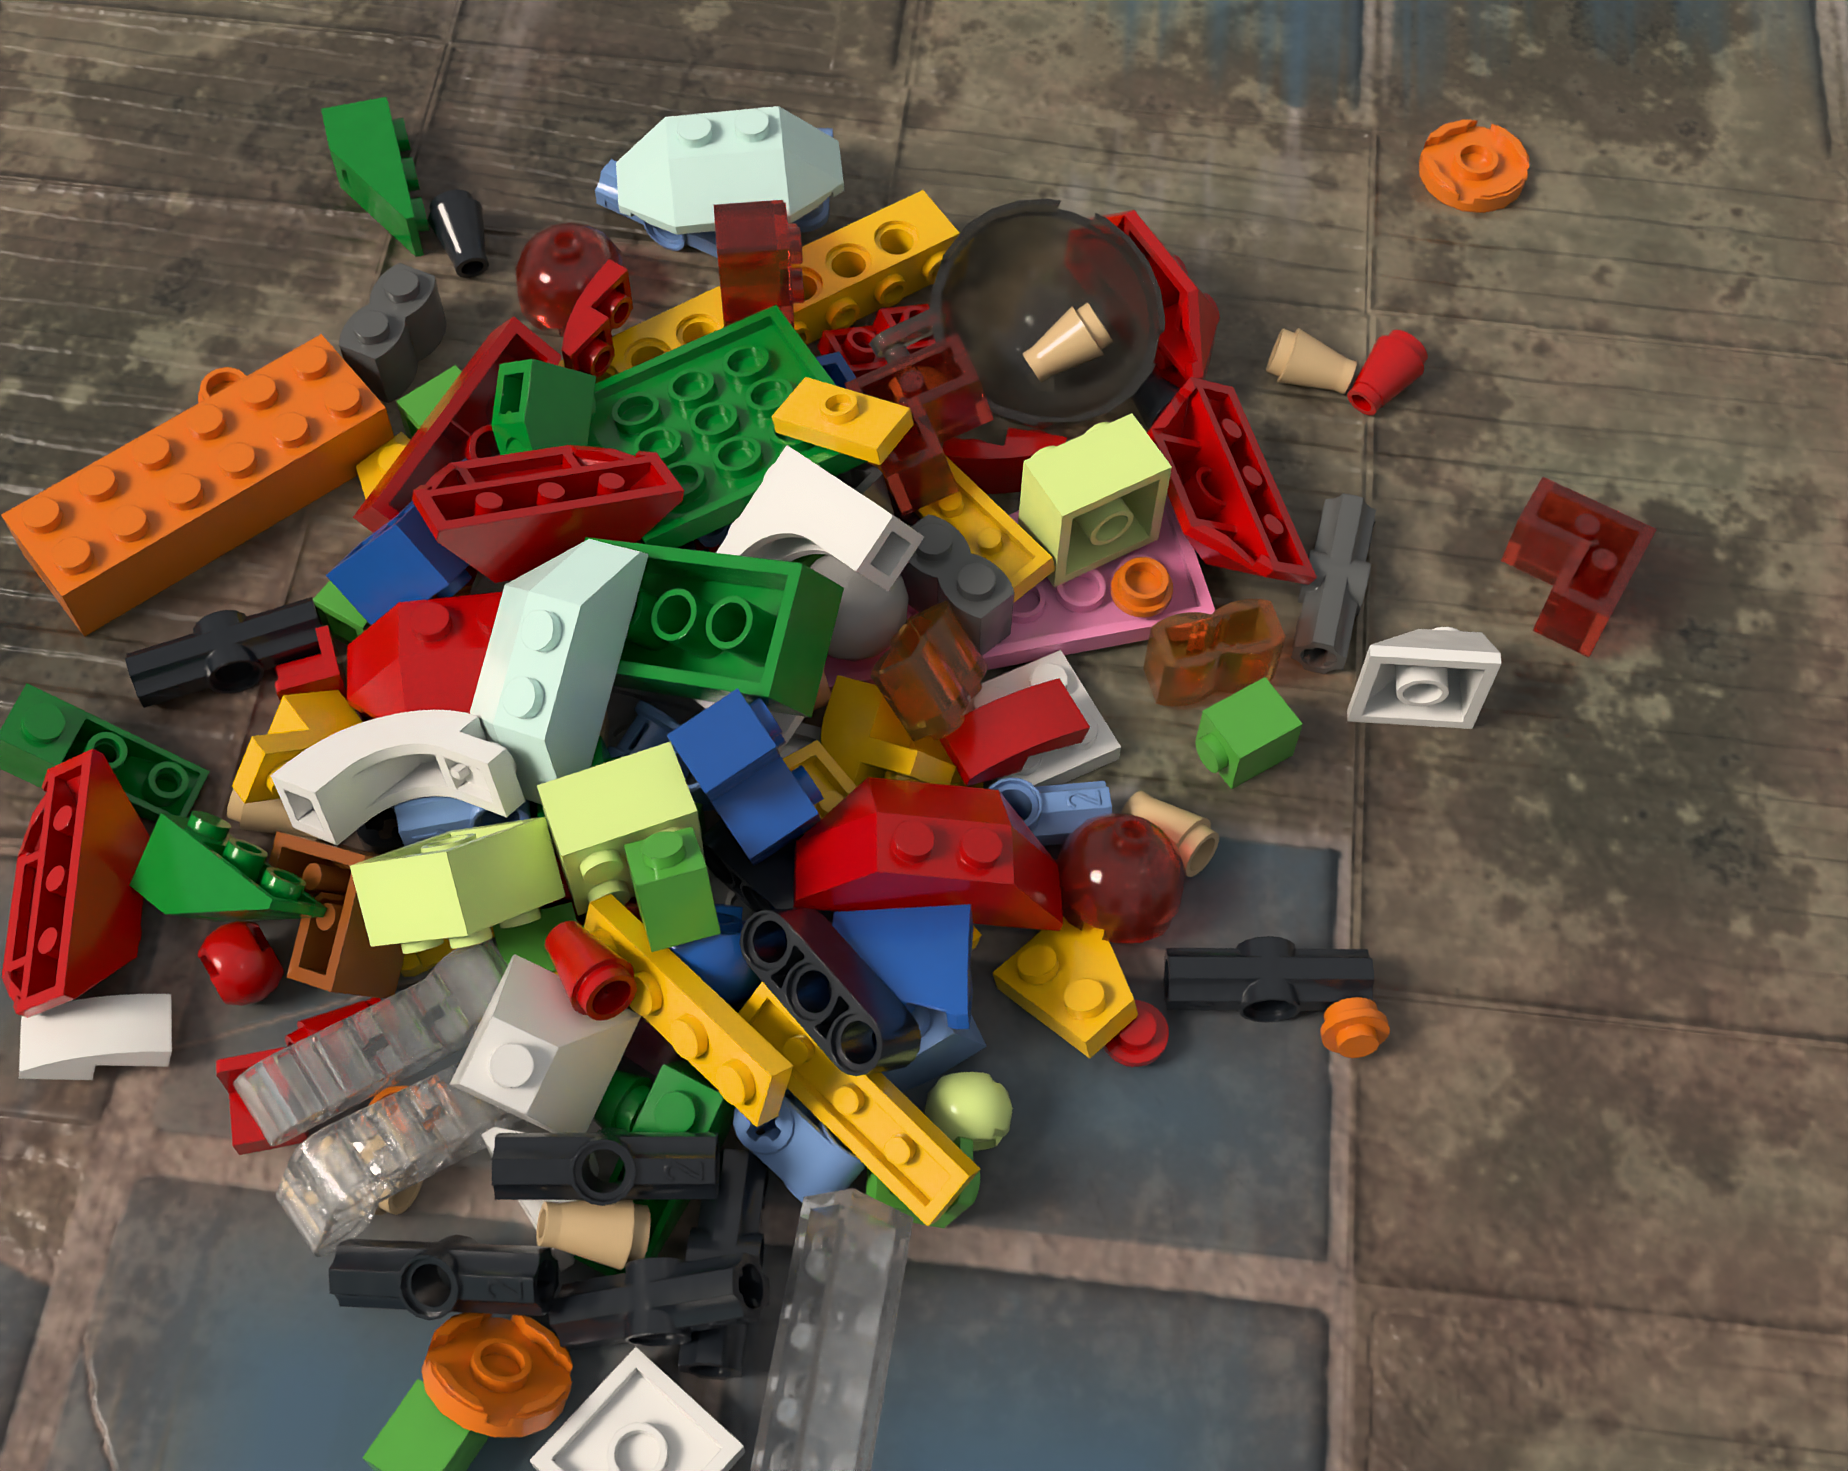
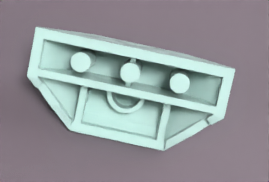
M780 106L664 117L616 162L620 213L630 217L635 215L650 225L676 235L791 224L819 207L829 196L835 197L844 191L839 141Z
M588 539L504 585L470 714L479 717L488 742H496L502 745L512 755L517 765L516 776L524 799L542 805L537 785L591 767L649 554Z

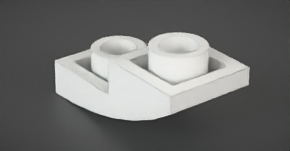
M130 994L69 1001L29 1018L21 1017L19 1079L93 1080L95 1065L166 1067L169 1065L172 1053L171 994Z

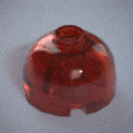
M575 222L560 223L537 232L525 244L515 268V282L521 312L532 326L542 330L541 324L549 328L558 329L559 336L564 337L569 317L576 302L600 268L609 259L626 268L622 252L604 232L588 224Z
M1104 813L1087 819L1065 838L1058 852L1056 863L1059 871L1063 917L1071 925L1082 931L1084 922L1095 928L1103 929L1105 931L1102 940L1113 943H1143L1165 933L1170 927L1172 918L1178 913L1183 895L1186 870L1176 842L1164 829L1143 817L1127 813Z

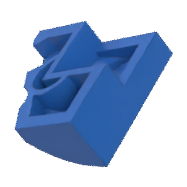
M971 904L834 912L832 926L911 1013L917 1006L946 1012L949 1028L957 1030L970 1029L973 997L970 963L974 929Z

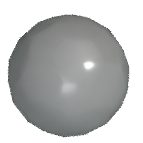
M825 554L810 566L813 570L844 587L827 655L855 662L879 655L896 641L907 621L909 601L901 575L898 576L890 590L886 591L831 555Z

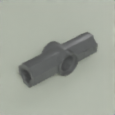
M1343 493L1339 497L1325 499L1314 550H1310L1308 555L1317 578L1310 585L1301 584L1298 603H1302V608L1292 644L1291 658L1297 660L1304 670L1326 674L1331 670H1343L1347 659L1355 615L1358 616L1360 613L1371 568V563L1366 562L1372 540L1376 509L1370 507L1364 498Z

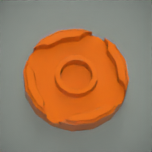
M1463 119L1446 123L1430 133L1419 158V176L1427 191L1443 204L1467 212L1486 213L1503 209L1518 199L1527 181L1530 166L1529 155L1521 141L1505 128L1495 124H1491L1490 129L1476 126L1478 120Z
M464 1312L450 1317L435 1330L421 1369L425 1392L440 1413L464 1429L490 1437H524L546 1429L563 1412L573 1382L570 1377L573 1365L568 1350L560 1346L559 1339L551 1330L525 1315H512L511 1319L508 1320L501 1317H492V1314Z

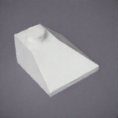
M1438 627L1432 630L1417 629L1371 644L1347 709V721L1472 729L1501 666V653L1483 633L1464 632L1452 627Z
M515 954L449 1085L549 1132L586 1133L641 1015L627 1008L619 1015L603 1021L593 1020L588 1015L579 1014L573 1009L559 975Z

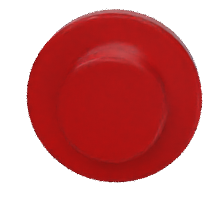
M1135 1000L1138 1016L1103 1048L1116 1062L1125 1066L1141 1067L1151 1064L1162 1055L1168 1042L1169 1029L1165 1017L1156 1007L1147 1002Z

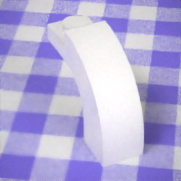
M452 710L402 712L362 722L317 742L271 775L293 828L334 845H339L380 812L394 805L417 798L431 796L451 797L504 817H508L526 802L516 776L517 765L512 755L507 751V748L496 742L487 741L478 716Z

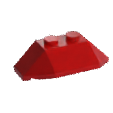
M1135 210L1081 219L1071 223L1066 263L1146 366L1152 368L1156 374L1179 388L1190 377L1205 380L1220 320V313L1214 299L1208 293H1203L1190 278L1180 257L1169 252Z
M1190 377L1147 431V434L1172 466L1167 494L1184 535L1205 564L1261 577L1310 585L1317 576L1234 387Z
M565 445L449 463L434 474L425 485H420L413 490L412 502L439 544L494 583L515 580L584 542L585 537L637 543L683 500L684 489L657 452L639 451L634 456L612 448Z
M503 591L398 602L347 645V700L349 705L361 713H367L373 719L418 710H452L470 714Z
M90 749L47 769L42 784V789L46 794L32 813L17 857L2 980L8 995L14 1001L13 1008L15 1013L26 1018L76 999L138 955V945L142 936L141 915L143 896L130 886V882L150 836L104 754L94 749Z
M867 777L796 842L794 847L793 908L840 912L971 904L973 924L1060 931L1063 926L1060 867L999 790Z

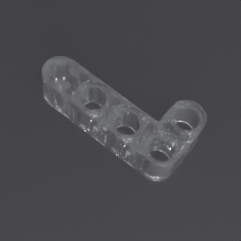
M492 939L475 945L457 948L445 956L423 981L268 1056L239 1075L234 1081L233 1086L269 1145L276 1146L468 1047L508 964Z
M458 1062L322 1128L303 1141L290 1157L277 1190L276 1199L313 1254L317 1257H324L336 1252L337 1245L344 1240L356 1239L370 1224L381 1201L486 1148L487 1146L481 1135L493 1127L518 1131L531 1123L449 1085L460 1064Z

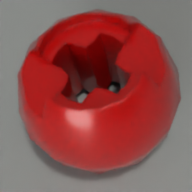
M234 921L219 926L205 938L198 951V958L210 975V980L221 999L227 1005L246 1006L264 1000L277 988L284 975L281 963L256 922Z

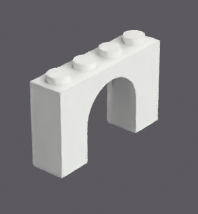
M786 445L777 461L767 470L763 482L740 517L732 523L728 535L716 553L787 562L811 554L831 555L881 588L889 591L924 539V536ZM694 699L706 709L716 703ZM770 711L780 726L781 734L786 741L784 745L778 748L779 753H781L804 717Z

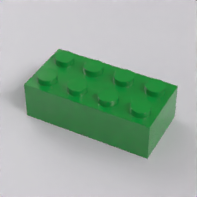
M585 537L584 541L592 539L649 554L613 686L710 702H717L738 688L748 704L760 697L769 711L812 717L844 587L803 563Z

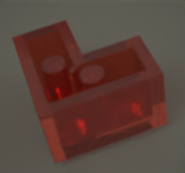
M783 200L713 204L724 327L777 305L794 328L793 304L804 303L802 267L791 268V264H803L800 227H797V223L788 224L786 203Z
M957 333L844 383L849 390L911 409L914 425L880 465L902 516L959 492L940 443L994 420L979 376Z
M1542 477L1520 515L1501 559L1502 562L1553 585L1533 631L1589 658L1657 529Z

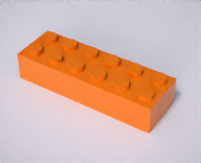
M320 334L6 511L1 516L24 557L85 637L358 476L356 465L394 438V433L386 407L327 339Z

